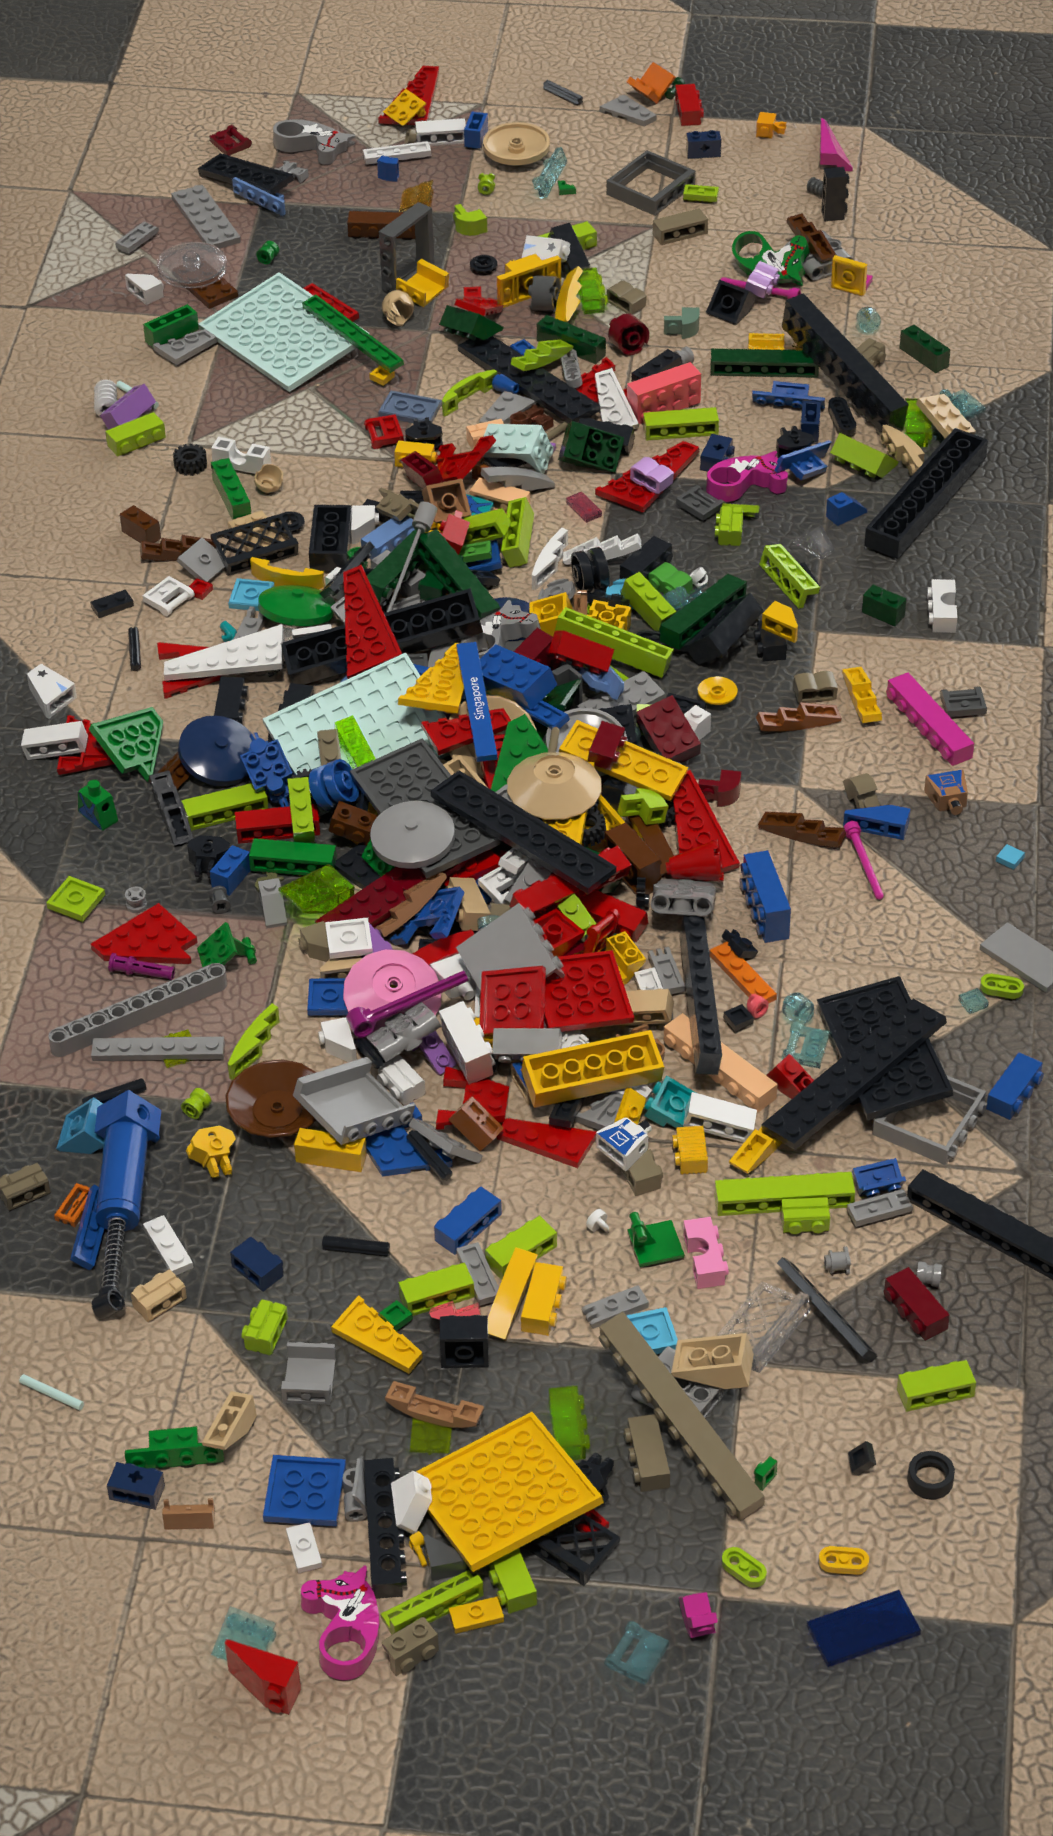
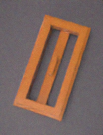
M76 1183L55 1213V1221L59 1222L62 1220L64 1224L67 1225L69 1222L72 1227H76L82 1218L90 1187ZM82 1191L80 1196L74 1201L78 1193ZM72 1204L73 1206L71 1207V1209L69 1210V1212L65 1215V1212L67 1211V1209H68V1208L70 1207V1205Z

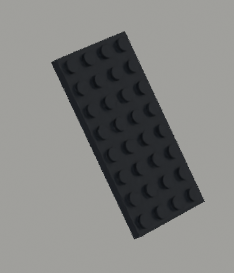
M897 976L817 999V1004L839 1056L842 1058L911 1001L901 977ZM928 1038L861 1094L858 1100L867 1120L948 1098L954 1096V1093Z

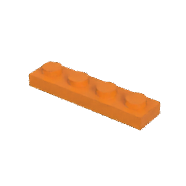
M728 942L709 950L710 957L748 997L752 994H757L765 998L768 1003L777 1000V993L743 958H739L728 946Z

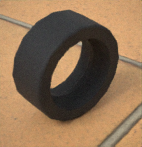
M920 1452L909 1463L907 1482L910 1489L916 1495L924 1499H939L949 1494L953 1488L955 1468L952 1461L940 1452ZM935 1467L941 1470L946 1477L940 1483L931 1484L920 1480L916 1474L921 1468Z

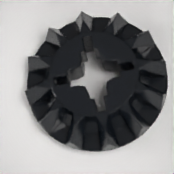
M479 255L470 261L472 271H476L477 274L491 273L498 266L497 260L489 255Z
M292 511L281 513L290 532H298L299 529H303L305 520L300 513ZM279 521L275 522L277 529L281 526Z

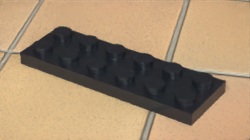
M222 153L198 168L200 175L232 185V179L236 177L272 195L294 181L293 174Z

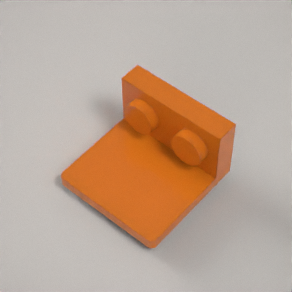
M652 62L641 79L637 78L635 80L629 77L626 82L634 90L657 104L674 81L675 76Z

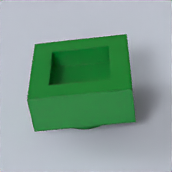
M398 1300L379 1312V1316L385 1322L391 1323L395 1331L413 1319V1314Z
M770 1456L764 1463L760 1462L754 1470L755 1484L761 1491L777 1476L778 1461Z

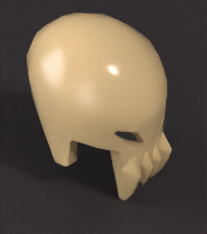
M394 290L385 296L382 302V312L387 320L394 325L403 326L413 314V300L407 293Z

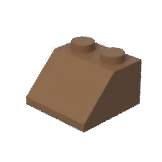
M462 479L428 485L422 490L424 502H429L438 509L434 523L442 522V520L446 521L448 515H454L456 510L463 512L461 518L471 516Z

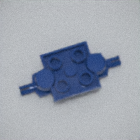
M254 732L256 739L253 734L250 735L252 742L250 743L249 752L240 756L257 793L265 790L267 796H270L272 803H279L281 807H285L284 805L288 807L287 799L289 798L287 779L291 778L293 772L278 739L268 743V741L259 738L257 732Z

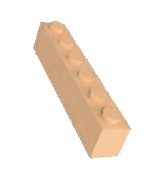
M682 1013L664 1026V1042L668 1047L680 1053L684 1059H688L695 1065L690 1020ZM721 1042L722 1059L718 1075H707L716 1083L725 1087L730 1094L742 1100L746 1106L760 1112L777 1099V1083Z

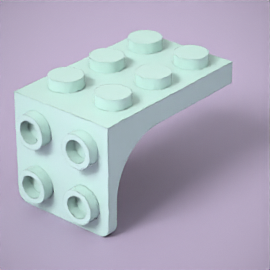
M488 424L483 437L493 435L496 442L483 457L521 459L532 465L536 472L545 473L554 449L542 425Z

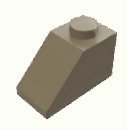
M322 921L301 928V938H298L301 950H305L309 958L327 962L330 959L325 922Z

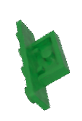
M197 1426L149 1431V1448L125 1450L126 1463L148 1469L224 1462L223 1449L203 1446L202 1443H198Z

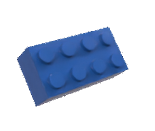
M497 644L480 658L485 691L514 701L519 706L530 711L557 686L550 667Z
M769 851L744 854L743 863L740 864L743 878H740V887L742 891L745 890L746 903L751 906V916L757 922L758 935H762L764 943L789 939L791 908Z

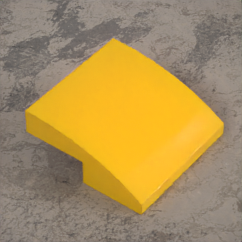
M749 333L748 349L784 350V334Z

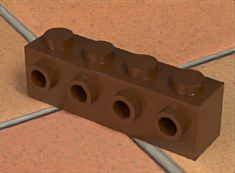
M339 801L331 818L328 832L368 845L371 839V827L379 815Z

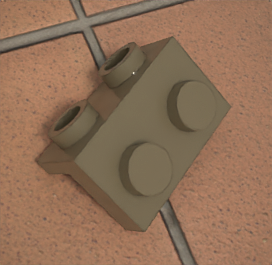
M424 1617L382 1641L383 1648L390 1656V1669L395 1676L410 1671L416 1664L432 1658L439 1651L438 1634Z

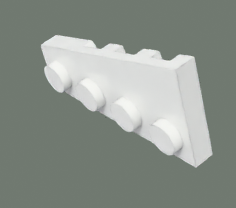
M613 369L595 373L602 422L609 421L618 425L626 424L634 429L639 428V423Z

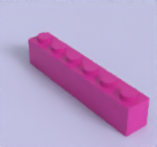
M909 672L888 680L887 697L897 705L898 709L908 717L909 721L919 729L920 733L930 741L931 745L941 753L945 760L954 766L973 758L974 742Z

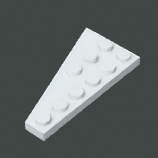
M283 625L271 627L165 661V681L283 669V650L281 643H283Z

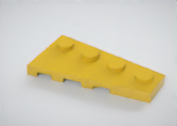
M359 1295L331 1326L332 1333L408 1374L423 1358L420 1349L403 1334L396 1332L394 1326L388 1321L385 1322L373 1307L370 1308L364 1303V1299Z

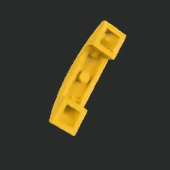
M254 557L250 559L252 575L261 581L274 582L275 586L301 585L316 589H322L325 586L324 571L305 568L303 572L270 566L269 560Z

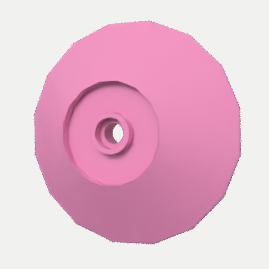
M385 949L366 955L352 966L344 981L343 1000L348 1012L356 1007L369 1008L372 1011L434 984L439 980L435 971L422 958L402 950ZM390 985H396L397 987L391 988ZM441 993L422 1001L435 1016L441 1006ZM413 1005V1006H411V1007H409V1008H406V1009H404V1010H402V1011H400V1012H397V1013H395V1014H393V1015H396V1014H398V1013L405 1014L404 1012H406V1011L409 1010L410 1008L414 1007L415 1005ZM393 1015L377 1021L373 1032L381 1027H385V1022Z

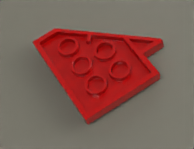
M158 903L92 942L91 950L103 961H109L111 954L116 953L117 956L127 958L133 956L137 961L148 963L191 964V957L185 950L197 944L198 941L197 936Z

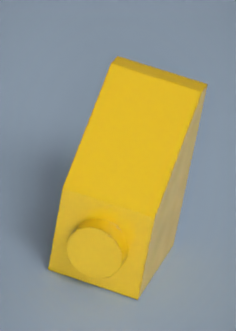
M774 601L762 613V629L795 643L797 641L798 625L792 608Z

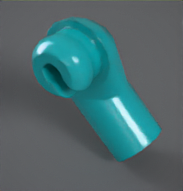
M223 621L220 624V629L225 632V635H221L223 641L233 640L237 630L227 621Z

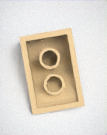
M747 1333L677 1340L671 1371L672 1376L722 1389L748 1387L754 1353Z

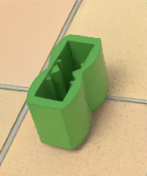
M664 562L649 573V582L652 586L672 600L677 601L693 589L692 578L687 573L678 571L670 563Z

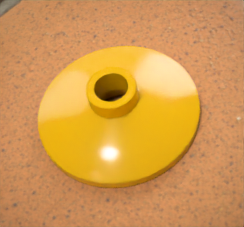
M710 677L703 680L698 686L699 697L706 703L713 705L730 703L736 698L738 693L736 684L725 677Z

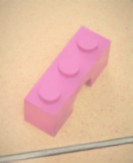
M711 1217L684 1220L683 1237L687 1252L703 1253V1255L693 1256V1275L697 1289L725 1285V1275L729 1274L727 1261L722 1260V1257H724L722 1243L717 1242V1239H719L717 1225L713 1226Z

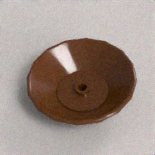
M284 1059L262 1061L250 1066L232 1080L225 1095L226 1110L234 1123L250 1134L268 1138L296 1134L300 1128L307 1129L316 1121L293 1096L297 1079L317 1072L302 1063Z

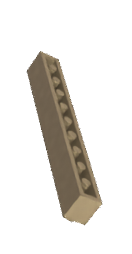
M622 1311L599 1326L600 1336L598 1338L605 1349L609 1348L613 1353L612 1357L619 1367L623 1366L625 1368L628 1380L632 1385L637 1384L641 1390L640 1394L647 1404L651 1403L655 1408L654 1413L659 1421L666 1422L669 1426L668 1431L675 1441L679 1440L683 1445L682 1450L688 1459H694L700 1475L703 1478L707 1477L712 1483L710 1486L717 1497L722 1496L725 1500V1507L732 1516L736 1515L742 1521L765 1505L763 1493L626 1314Z

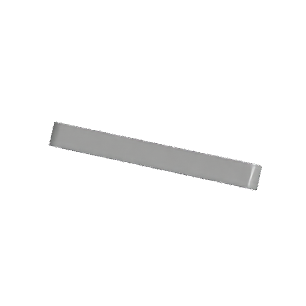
M220 963L210 964L51 1030L48 1035L51 1053L56 1057L66 1056L92 1045L93 1038L112 1037L223 991L227 987L225 966Z

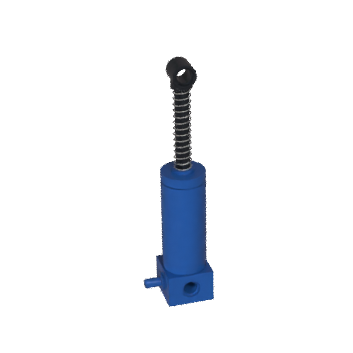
M130 1090L97 1107L95 1133L104 1138L95 1219L101 1227L108 1230L106 1242L108 1250H106L104 1258L102 1288L99 1289V1295L92 1300V1309L95 1315L101 1319L121 1311L125 1306L124 1297L117 1287L118 1269H121L119 1266L121 1265L120 1255H122L121 1245L124 1243L122 1241L124 1239L122 1232L134 1229L139 1223L147 1142L157 1143L160 1139L161 1110Z

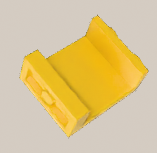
M423 259L417 262V273L409 280L404 281L399 277L396 279V290L407 293L414 303L425 307L449 286V273Z

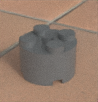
M557 276L533 277V284L529 285L528 289L529 296H532L531 311H556L557 299L561 289V281Z

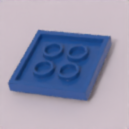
M273 1455L263 1511V1522L292 1524L310 1522L311 1525L337 1526L346 1459Z

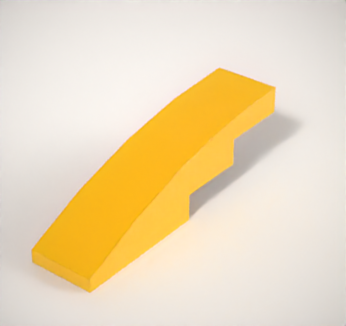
M579 266L567 274L559 292L555 318L563 322L570 320L580 303L576 295L582 285L577 280L583 270Z
M863 668L842 669L848 692L862 723L882 721V712L877 706V697L872 691L871 681Z
M762 1127L759 1130L755 1129L729 1160V1164L749 1174L764 1162L783 1142L764 1132Z
M515 1247L488 1316V1335L507 1340L512 1322L515 1320L521 1300L524 1298L538 1254Z

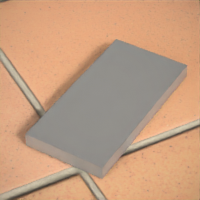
M1007 922L980 944L981 951L1045 993L1053 988V951Z

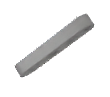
M573 349L562 356L561 361L566 384L577 388L583 382L577 353Z

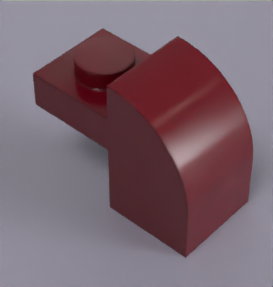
M721 770L720 781L699 779L698 785L706 800L717 801V807H725L735 803L740 796L742 771Z

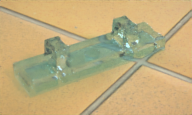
M562 147L556 148L552 156L544 160L545 168L540 176L535 177L532 181L541 199L547 198L568 162Z

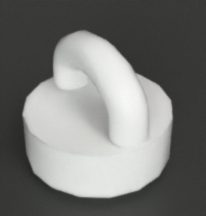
M703 567L697 568L689 575L692 578V583L697 588H703L708 582V576ZM703 577V582L699 583L698 581Z
M602 1209L595 1210L587 1219L586 1227L593 1232L599 1228L608 1232L609 1226L605 1223L608 1217L607 1213Z

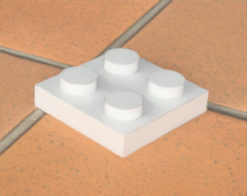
M368 918L325 922L330 959L373 953Z

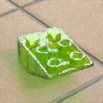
M330 864L278 888V891L303 914H326L353 896L355 887Z

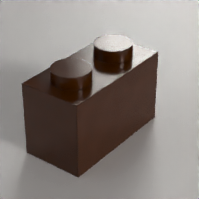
M134 505L120 513L122 532L137 542L155 543L161 539L160 524L157 519Z

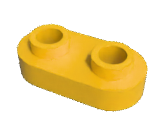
M827 1546L820 1551L818 1563L820 1568L828 1573L859 1575L867 1571L869 1556L866 1551L860 1548Z

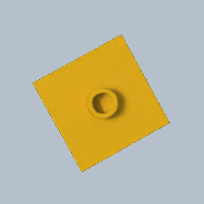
M835 255L832 260L831 288L864 296L866 293L867 264Z

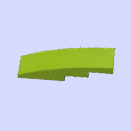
M560 339L540 341L537 348L526 349L524 356L513 357L511 365L523 371L537 369L561 358L573 350V346Z
M273 1003L253 1021L235 1046L228 1062L229 1079L233 1080L263 1055L262 1046L271 1039L270 1030L280 1022L279 1008Z

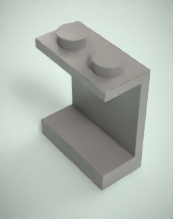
M287 1342V1370L285 1381H282L281 1387L283 1403L331 1405L336 1363L335 1344Z

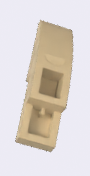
M888 425L882 426V433L880 434L881 443L886 446L888 454L892 455L893 459L902 461L907 466L909 474L913 475L924 463V452L911 438L901 431Z

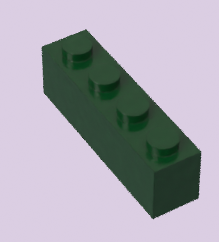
M548 315L537 323L538 342L560 339L573 346L578 358L593 364H597L606 356V338Z

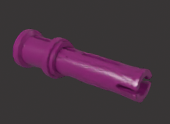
M112 953L109 959V972L120 971L125 972L127 975L137 973L173 980L175 975L174 966L137 961L133 956L127 958Z

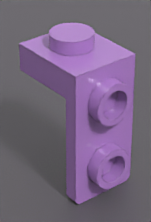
M436 1031L423 1037L422 1043L412 1049L414 1052L421 1048L438 1075L445 1072V1066L452 1068L456 1065L455 1060Z

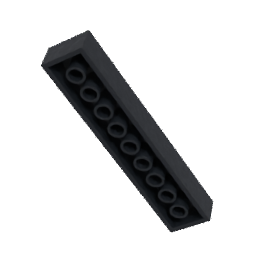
M804 293L786 300L782 322L783 330L803 349L804 353L813 359V362L850 399L855 407L865 415L866 419L876 427L878 432L882 433L883 425L903 431L909 405L903 397Z
M954 428L866 527L864 546L898 559L984 461L987 455L988 440Z
M471 588L384 613L402 654L407 653L408 655L483 633ZM345 625L281 643L292 683L304 685L347 672Z

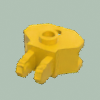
M222 1126L199 1129L186 1149L188 1158L201 1163L203 1168L207 1167L212 1178L219 1176L217 1165L221 1166L225 1175L232 1174V1167L228 1155L236 1138L233 1131Z

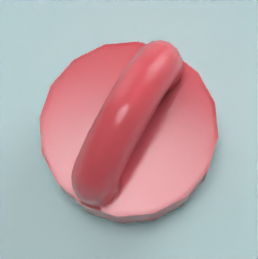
M757 994L749 996L747 1010L754 1018H760L767 1012L769 1003L765 998Z

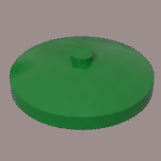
M281 585L269 588L260 594L258 609L266 618L281 624L314 626L323 624L334 617L335 613L330 607L336 602L330 595L324 599L319 594L321 590L301 585Z

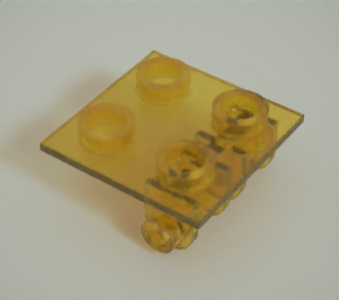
M433 180L405 189L402 194L399 211L411 208L418 202L431 207L432 195L434 193L432 188Z

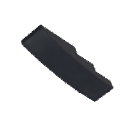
M170 771L150 775L149 779L174 847L188 843L189 840L193 839V835L183 803L180 801L176 786L174 787Z

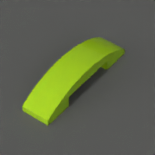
M483 371L471 375L452 386L443 397L442 415L446 417L458 410L459 402L479 390L486 393L493 389L492 381L497 375V371Z

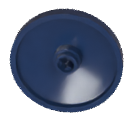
M205 716L189 723L180 736L178 743L179 758L185 769L200 781L216 786H231L241 783L249 778V775L240 755L249 752L250 743L252 742L250 735L252 733L241 723L227 717Z

